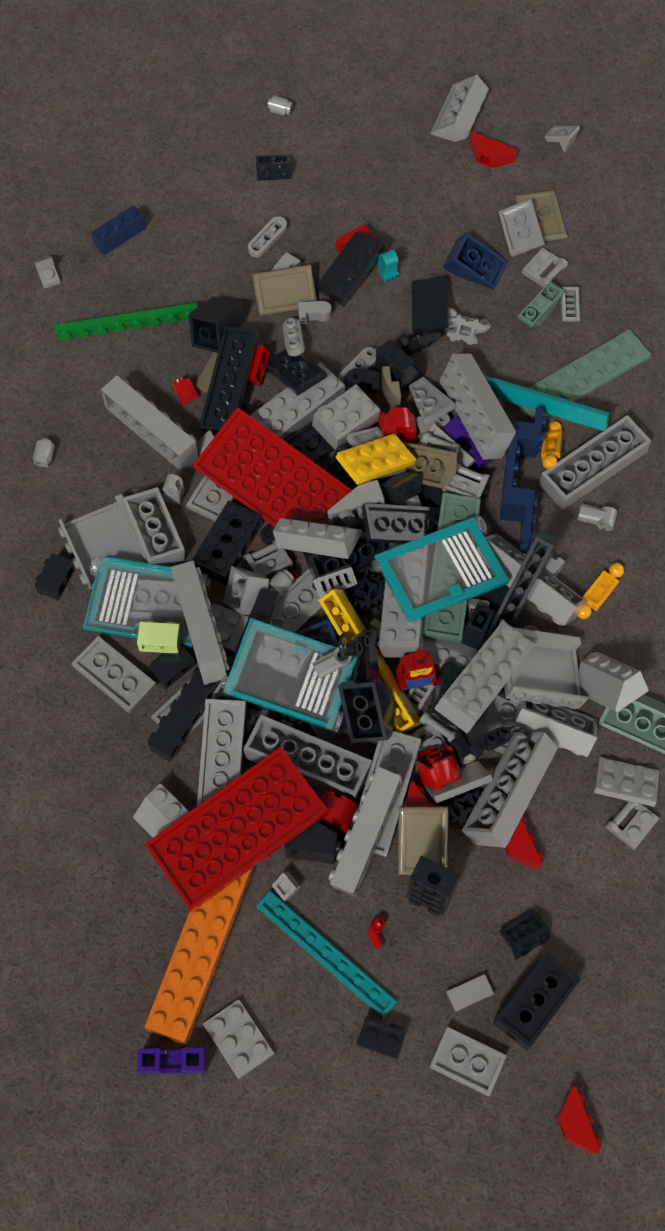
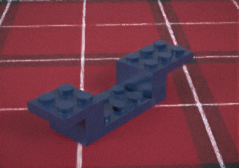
M536 407L533 423L512 421L516 434L507 448L499 520L521 522L518 550L525 555L533 543V526L536 520L535 509L538 498L534 497L535 490L516 488V473L519 463L518 456L536 458L537 452H541L546 416H543L544 408Z

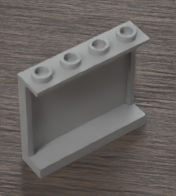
M122 494L115 496V503L63 524L61 519L59 520L61 527L58 528L61 538L66 537L67 543H65L67 551L69 554L73 553L75 557L72 559L76 569L80 568L82 574H79L83 585L87 584L89 590L93 589L101 559L107 560V557L148 563L123 504ZM108 570L105 583L109 582L111 571L113 570ZM117 571L114 573L113 580L116 579Z
M514 628L533 642L535 646L504 685L505 698L513 699L514 701H528L534 704L543 703L550 704L551 706H565L571 709L580 708L588 699V696H581L576 650L581 645L580 637Z

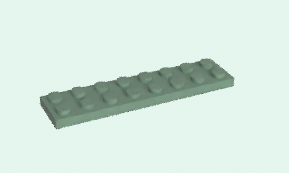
M629 329L529 387V389L576 402L646 361L652 354ZM518 405L533 423L536 410ZM543 413V416H546V419L549 418L550 416H552V415Z
M443 493L437 531L472 517L478 523L481 499ZM469 529L466 530L473 545H475V539ZM461 532L462 537L464 538L471 553L473 554L474 551L472 550L463 532ZM458 534L453 535V536H456V537H457L459 543L461 544V546H462L464 552L466 553L468 559L470 560V562H471V564H472V559H471V557L469 556L467 550L465 549V547H464L462 541L460 540ZM452 536L448 537L451 538L452 542L454 543L457 551L459 552L462 560L464 561L466 567L468 568L471 574V569L467 564L464 556L462 555L460 549L458 548L455 540ZM447 538L443 539V540H445V541L447 542V544H448L450 550L452 551V553H453L455 559L457 560V562H458L459 566L461 567V569H462L464 575L466 576L468 582L470 583V579H469L467 573L465 572V570H464L462 564L460 563L458 557L456 556V554H455L453 548L451 547V545H450L448 539H447ZM442 540L435 542L427 604L450 595L448 588L459 584L462 590L468 588ZM467 600L426 616L424 619L423 636L461 643Z

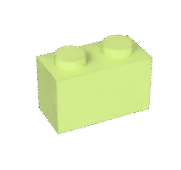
M152 620L140 622L137 639L139 651L179 654L181 639L179 624L171 621L157 623Z

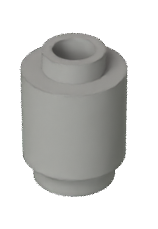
M273 95L268 100L267 108L270 109L271 113L290 116L293 102L289 101V99Z
M42 438L36 442L33 455L36 466L48 467L51 463L55 448L51 440Z
M283 569L269 580L268 590L277 592L281 596L292 586L294 577L290 572Z

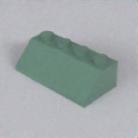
M643 694L618 712L605 707L598 723L599 725L665 754L664 703Z

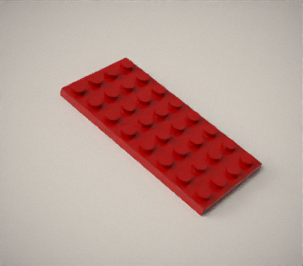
M238 407L192 465L194 469L248 509L262 515V519L274 528L280 518L329 525L327 511L352 491Z
M280 747L144 845L190 912H193L328 814L329 811Z

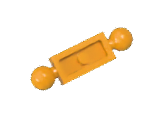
M557 421L550 422L547 427L548 432L544 434L541 458L543 460L542 464L546 469L556 466L557 459L561 458L564 435L562 425Z
M613 563L609 567V573L603 571L582 598L588 602L577 615L580 619L589 618L592 613L591 608L597 612L619 584L620 581L616 578L624 574L623 565Z

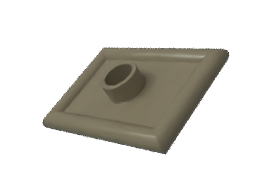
M555 190L515 196L516 204L532 199L544 242L568 238Z
M311 264L252 274L259 317L298 310V302L317 301Z
M399 807L398 875H412L420 856L448 868V807Z

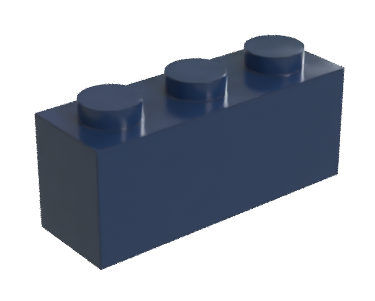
M133 205L91 232L94 245L103 255H106L146 229L144 216Z

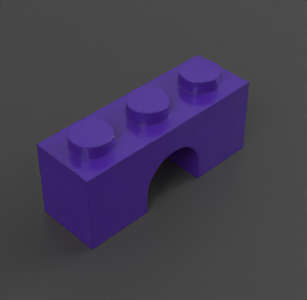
M457 416L441 428L456 443L466 444L471 448L467 453L476 460L471 467L478 473L494 460L482 459L465 426Z
M160 1048L138 1049L137 1072L140 1075L205 1074L206 1051L204 1048H182V1050L176 1051L161 1050Z

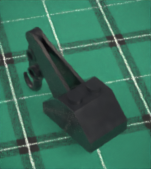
M374 629L363 630L362 633H358L347 642L346 648L344 645L345 633H342L338 642L341 655L344 657H357L353 681L342 682L338 685L350 742L388 740L392 737L395 707L390 689L380 680L376 632Z
M452 661L442 664L432 692V712L446 724L454 725L457 728L471 755L480 757L484 749L488 751L494 750L510 742L515 733H523L527 737L525 739L527 743L531 740L530 731L520 725H513L511 727L501 726L484 734L483 721L489 706L468 734L436 711L434 708L462 673V670Z

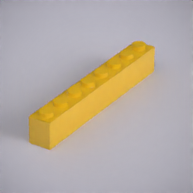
M333 589L318 600L339 636L345 633V646L351 638L366 630L343 590ZM377 648L380 680L390 689L394 702L395 716L393 726L398 733L404 734L420 725V718L404 691L400 690L395 676Z

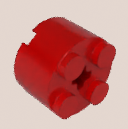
M397 407L389 409V413L384 414L382 412L379 415V429L385 437L396 434L402 442L412 444L411 441L417 437L414 412L410 413L408 408Z
M443 745L444 749H438L437 746H434L417 755L418 760L415 759V763L423 785L438 790L443 788L445 784L461 778V770L452 746Z
M322 791L319 798L329 813L317 822L333 832L339 831L347 834L348 829L352 825L353 817L358 807L357 804L343 795L340 798L335 797V792Z

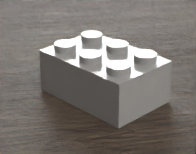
M354 385L316 412L313 416L312 426L336 450L338 447L348 443L346 439L348 434L366 430L378 422L380 409L357 385Z

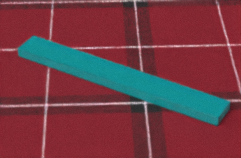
M484 375L497 399L536 410V407L544 408L543 413L601 431L607 429L610 414L608 412Z
M269 891L256 905L264 915L380 1017L384 1018L397 1003L392 996L272 891Z

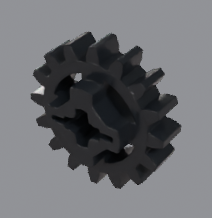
M374 573L370 577L364 574L362 579L358 576L357 584L348 588L349 593L347 596L349 602L355 607V610L361 608L362 613L366 609H369L370 612L373 611V608L379 610V605H383L385 579L382 580L380 575L375 577Z
M480 789L476 791L469 790L444 800V804L448 805L445 806L448 807V819H453L451 825L458 823V827L461 829L468 820L466 818L471 815L477 804L472 797L478 802ZM464 804H468L467 810L463 809ZM453 810H456V811H457V813L459 814V817L454 813Z

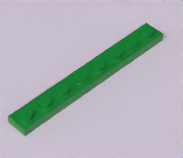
M197 303L55 325V332L58 340L66 341L75 337L85 338L94 334L104 335L107 332L113 331L122 332L132 328L140 329L145 326L155 327L163 323L174 324L177 321H189L188 314L197 308Z

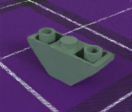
M549 281L517 318L530 327L540 326L552 313L564 290Z

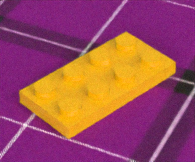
M396 434L338 452L336 459L357 485L412 466L417 460Z

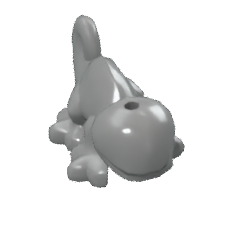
M448 308L449 328H455L447 331V336L450 337L452 342L462 339L469 345L477 344L476 334L487 332L491 328V323L486 319L478 320L477 318L461 316V314H457L455 309Z

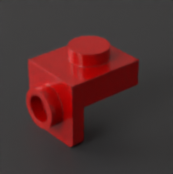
M182 376L174 380V385L170 386L171 389H174L181 405L199 397L189 377L184 379Z

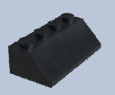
M355 232L315 289L345 307L378 261L379 254L384 253V244L370 234Z
M362 524L355 527V529H362V534L349 559L303 552V555L313 578H317L345 565L351 566L355 576L379 565L374 555L387 551L385 544L367 542L365 526ZM344 573V578L348 579L347 574ZM336 576L337 582H341L339 576ZM329 578L328 581H329L330 586H331V585H333V582H332L331 578ZM321 581L322 588H326L324 581Z

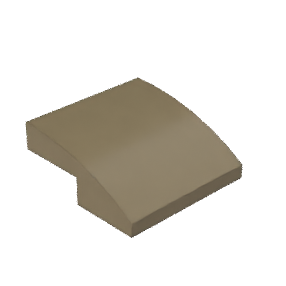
M384 366L382 367L381 377L384 399L390 409L400 407L399 381L391 382L390 367Z

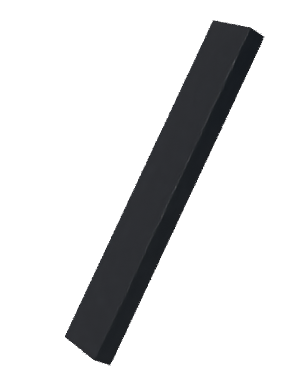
M260 588L230 662L229 670L226 672L227 678L223 679L219 689V697L238 701L239 698L224 694L223 692L250 618L269 624L280 597L279 593ZM256 632L236 687L243 689L264 634Z

